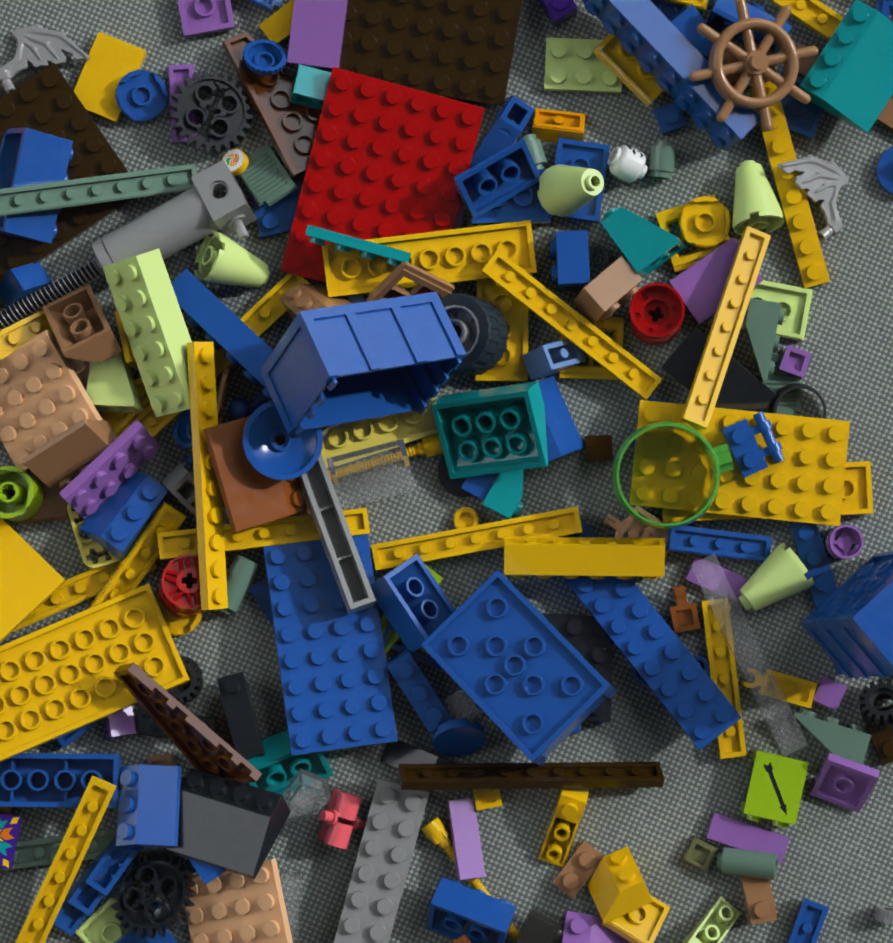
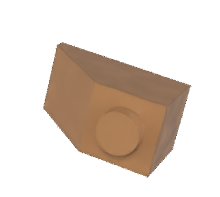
M739 876L747 921L751 925L777 921L769 880Z

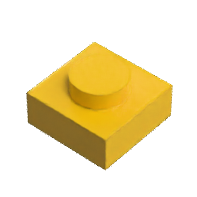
M472 789L477 811L503 806L500 789Z

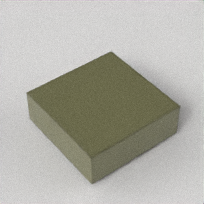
M693 836L682 860L706 872L717 848Z

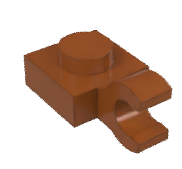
M683 585L672 587L676 606L669 607L673 632L679 633L699 629L700 623L696 603H687L685 587Z

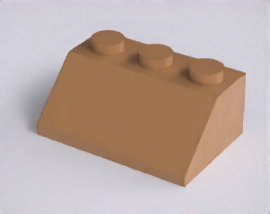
M304 283L291 287L287 290L286 294L279 298L292 320L295 319L299 311L351 304L343 296L328 297L327 286Z
M90 284L42 306L64 357L100 363L123 352Z
M83 419L24 457L22 461L48 487L64 489L117 437L109 421Z

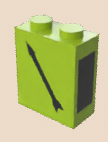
M754 750L740 810L742 813L747 814L746 819L762 822V818L772 820V825L787 828L788 824L795 825L809 762Z

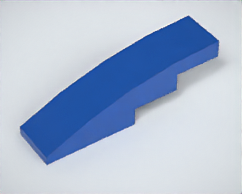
M114 837L67 894L54 925L72 936L86 915L90 916L102 897L109 894L137 851L116 847V837Z

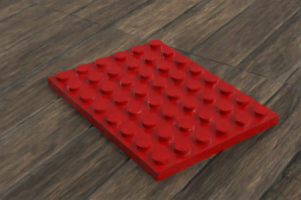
M333 67L280 271L326 283L322 246L309 242L310 237L305 236L308 225L362 240L454 229L461 202V197L454 186V177L470 168L485 108ZM423 286L416 294L434 291ZM389 290L384 296L395 298L405 295L396 290Z

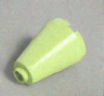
M754 160L744 161L736 169L733 230L737 235H742L744 228L750 226L757 230L766 229L767 233L773 232L784 224L783 212L762 165Z
M558 164L545 169L538 180L540 187L537 195L541 206L549 214L567 217L577 212L603 190L604 179L596 169Z
M212 231L214 234L212 237L206 236L203 239L195 258V262L199 263L198 271L194 270V275L198 280L206 283L259 288L267 283L270 271L264 261L221 232Z
M783 542L772 551L739 590L741 596L738 599L746 610L751 608L753 611H758L814 585L812 577L807 580L804 574L808 570L790 547L785 550V543Z

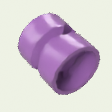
M847 524L832 528L828 531L824 540L827 553L834 559L839 560L854 558L861 552L864 544L863 535L859 529Z

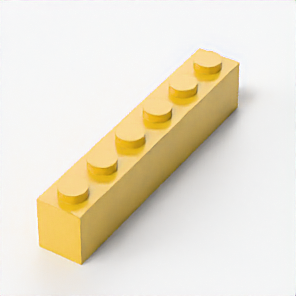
M505 536L504 575H510L512 578H524L525 575H536L537 578L541 579L551 578L552 575L563 576L566 579H576L579 576H589L592 579L616 576L617 579L627 580L631 579L632 576H642L646 580H656L658 577H664L665 573L664 538Z

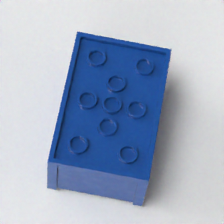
M437 292L299 311L261 368L260 373L287 433L301 435L304 430L327 426L334 427L339 426V424L373 418L380 419L384 416L418 412L422 414L428 407L426 403L429 399L435 398L439 393L438 388L440 385H445L449 380L448 375L450 372L457 370L460 366L461 360L466 356V352Z
M893 551L874 554L800 622L847 679L852 677L856 679L862 677L864 679L877 676L881 678L893 676Z
M499 570L492 574L421 644L529 760L541 766L549 759L547 756L603 701L611 698L618 692Z

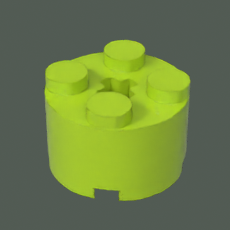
M15 466L0 467V517L17 522L35 517L43 501L41 480L29 471Z

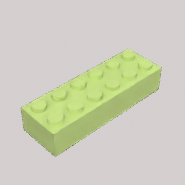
M159 248L103 266L106 280L155 417L189 410L187 342L192 341Z

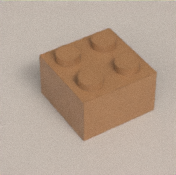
M621 256L587 284L572 303L593 325L599 320L604 323L620 306H625L633 298L635 293L639 291L638 284L643 279Z

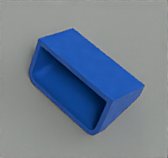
M26 127L7 129L3 135L0 147V189L68 180L67 168L68 163L73 157V141ZM62 208L0 216V234L52 244V240L57 233V216Z

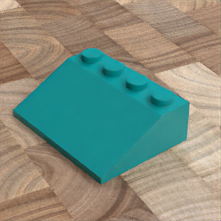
M855 0L800 84V89L810 95L812 103L868 134L893 95V22L874 8L859 0Z
M538 381L442 395L431 405L450 479L548 466L545 406Z

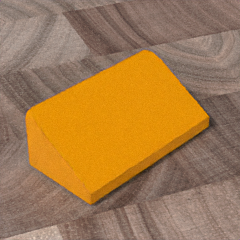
M534 108L531 134H536L537 139L558 143V138L583 141L586 114Z

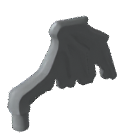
M40 24L14 29L11 37L16 40L17 47L14 58L0 67V85L3 86L6 94L15 90L11 80L16 74L28 68V62L33 64L34 68L48 67V62L55 63V65L66 64L67 58L62 51L72 54L77 61H88L90 57L66 37L68 34L65 32L41 28Z
M806 154V158L778 164V168L785 174L792 171L802 172V174L795 177L794 184L801 190L807 189L805 195L812 202L822 200L819 208L824 214L826 227L817 233L818 238L824 241L831 235H835L842 228V221L836 208V200L840 189L848 186L849 177L833 160L827 162L810 154Z

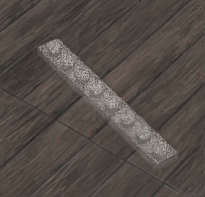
M715 553L691 564L690 567L783 757L808 746Z

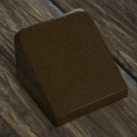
M611 435L585 436L586 462L613 461Z

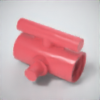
M333 788L327 809L319 813V819L323 822L317 839L322 840L328 845L347 849L352 830L364 829L366 821L357 815L362 797Z

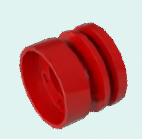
M652 283L643 286L635 293L630 303L628 320L631 331L637 339L646 344L661 345L670 342L682 328L685 312L683 299L677 290L667 284ZM655 312L660 313V318H658L657 322L652 321L651 315H654Z
M187 554L176 557L167 564L162 573L158 589L160 601L169 612L176 616L192 617L205 611L201 610L199 559L196 555ZM186 578H189L190 582L193 583L191 588H187L184 583Z

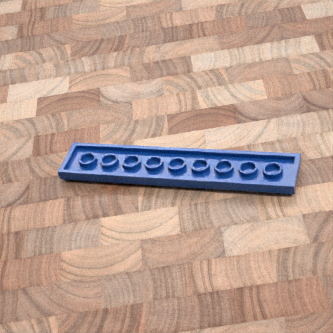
M580 515L583 533L563 537H597V535ZM579 576L576 579L563 578L699 751L742 718L632 579L621 580L617 579L616 576H605L603 579H592L589 576Z

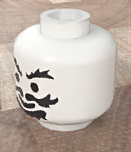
M627 144L615 147L607 161L610 173L627 183H632L637 178L642 179L648 169V166L645 165V154Z

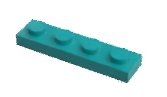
M312 225L307 226L305 236L310 237L309 242L324 246L326 241L336 244V250L350 253L351 249L361 251V257L376 260V256L387 258L386 264L398 266L401 262H409L411 253Z

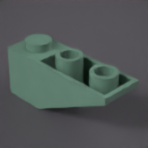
M750 298L743 326L761 381H767L768 376H773L775 361H771L772 352L778 349L780 336L776 335L777 325H782L785 310L781 309L782 303Z
M799 708L798 713L791 711L790 715L829 753L863 764L871 738L870 734L864 733L865 727L850 723L849 728L840 726L839 719L825 716L824 720L814 718L815 712Z

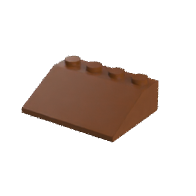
M249 416L203 429L233 533L308 509L299 477L290 480L271 479L256 471L247 460L243 450L242 435ZM277 435L275 442L277 445H282L284 439L281 435Z

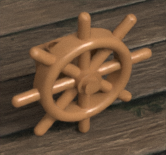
M735 0L739 21L725 28L720 34L704 23H700L697 26V32L713 42L709 54L708 68L691 72L689 79L692 82L711 79L717 92L726 100L716 116L718 122H725L734 106L747 110L759 109L763 130L768 132L773 128L769 106L781 101L787 94H790L803 104L810 102V95L794 84L798 75L799 59L816 56L818 48L816 46L796 49L792 38L782 28L791 14L790 6H783L772 22L762 18H749L746 1ZM752 31L766 34L757 46H755ZM740 32H742L745 46L743 49L730 41ZM774 41L779 46L781 53L772 54L771 45ZM784 63L783 77L776 73V64ZM749 81L753 82L756 98L742 94ZM770 81L778 86L771 94L766 96L764 83Z

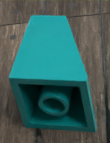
M614 207L603 216L605 219L601 224L636 272L643 278L685 248V245L677 236L624 207L619 209Z

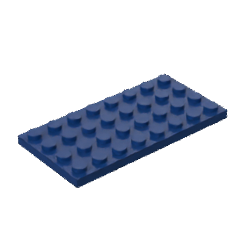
M368 534L352 536L369 584L371 585L375 580ZM321 540L264 546L263 553L291 757L397 742L377 602L375 601L372 607L348 615Z

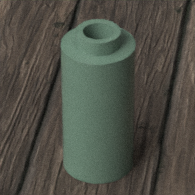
M236 553L226 573L228 608L219 610L229 615L232 610L238 611L260 566L259 564Z
M724 847L723 852H718L717 868H721L722 874L776 880L778 854Z

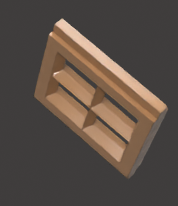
M405 261L404 263L401 262L369 294L366 302L388 299L384 295L390 289L409 296L416 295L424 286L437 292L440 298L447 296V294H452L451 292L455 288L454 285ZM403 277L417 283L410 291L397 285Z

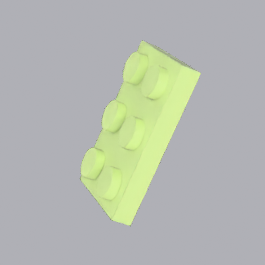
M546 37L544 91L621 94L622 81L592 52L603 40Z

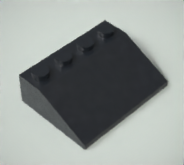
M191 768L180 787L178 847L162 849L255 879L291 811L281 794Z

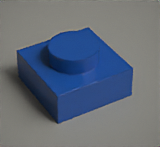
M675 102L653 110L662 135L687 126L682 109Z

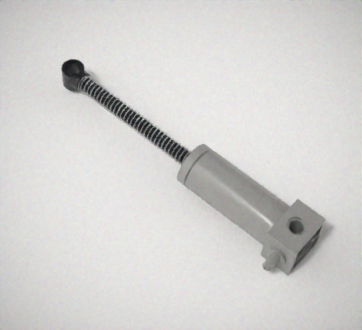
M224 160L192 176L191 179L195 185L194 187L92 242L95 261L87 262L88 265H83L82 268L79 267L77 271L74 269L75 272H70L68 276L66 274V277H61L60 280L57 279L55 283L52 281L53 284H48L46 288L44 286V289H39L38 292L35 291L33 295L30 293L31 296H26V299H22L20 302L17 301L16 304L13 303V306H8L9 308H4V311H0V330L20 321L22 318L24 319L25 316L34 314L35 311L38 312L39 309H43L42 306L69 294V292L77 290L78 287L87 285V282L91 283V280L100 278V275L104 276L103 266L158 248L163 260L204 239L206 236L213 234L212 231L221 230L225 236L236 231L240 240L248 238L249 233L245 226L254 222L257 218L235 176Z

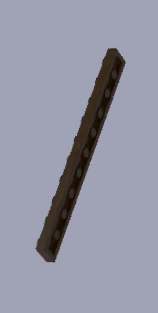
M660 762L544 763L542 766L536 763L398 765L401 790L663 787L665 780Z

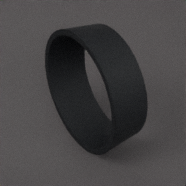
M793 383L782 387L776 392L777 396L769 405V413L777 414L778 403L787 392L794 389H807L815 393L821 400L823 418H826V406L820 393L813 387L802 383Z

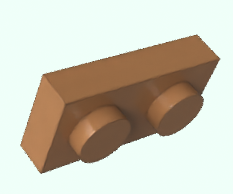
M583 840L552 883L574 899L596 870L604 855Z

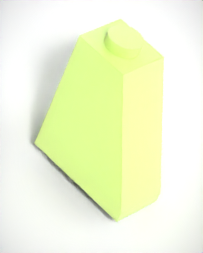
M124 352L116 354L112 358L100 363L90 362L86 392L98 412L143 414V406L131 367L125 361Z

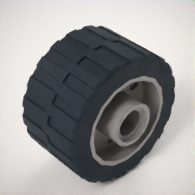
M463 293L447 294L445 297H440L466 352V356L461 360L460 366L457 370H452L451 373L475 376L482 375L494 368L496 363L503 357L504 351H506L508 339L507 323L500 310H497L495 305L486 302V300Z

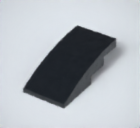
M697 327L690 332L662 365L666 372L689 391L708 338ZM731 356L715 407L761 412L769 406L777 394Z

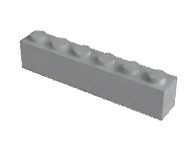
M320 454L315 465L308 472L300 476L299 481L349 615L372 607L376 600L322 454Z

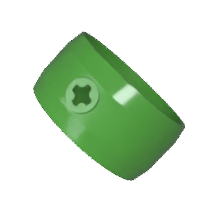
M663 421L643 426L623 441L613 460L611 483L617 501L632 518L647 526L671 529L688 525L700 518L712 505L717 495L720 473L734 470L727 444L712 447L709 441L692 427L678 422ZM655 428L676 429L691 436L705 451L711 468L710 488L703 503L689 516L670 523L654 522L638 514L626 501L619 481L620 463L628 446L639 435Z

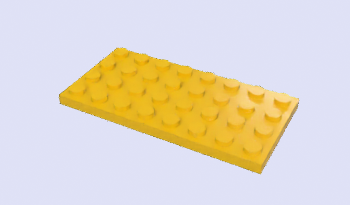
M639 400L636 430L656 422H678L697 430L709 441L712 447L727 444L721 432L722 429L744 419L747 420L750 428L757 425L753 415L759 412L715 407L708 428L703 430L680 420L685 404ZM763 412L766 419L770 420L773 426L771 430L776 441H780L784 460L775 463L771 454L764 457L768 465L767 468L743 478L730 451L734 470L720 473L717 495L705 513L840 526L850 421ZM671 428L651 429L635 438L629 505L696 511L706 498L711 482L710 463L701 445L688 434ZM761 432L754 435L760 450L767 447Z
M149 583L0 646V762L138 704L139 702L114 674V671L120 665L134 662L166 691L190 681Z

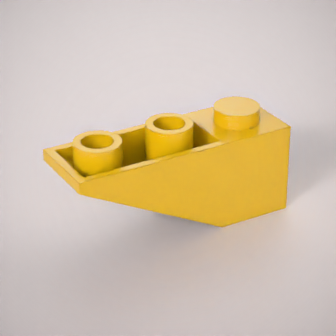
M561 788L538 857L539 860L560 867L564 866L587 804L590 788Z

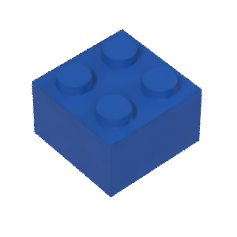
M588 230L556 232L554 239H550L549 243L550 259H555V265L551 267V285H556V292L582 290L590 283Z

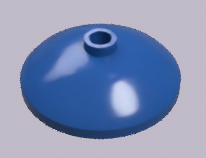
M269 401L259 406L249 416L244 426L242 444L247 460L256 471L271 479L290 480L302 476L315 465L321 454L323 435L321 428L304 430L301 435H296V433L288 434L274 402ZM277 435L283 437L282 445L276 444L275 438Z

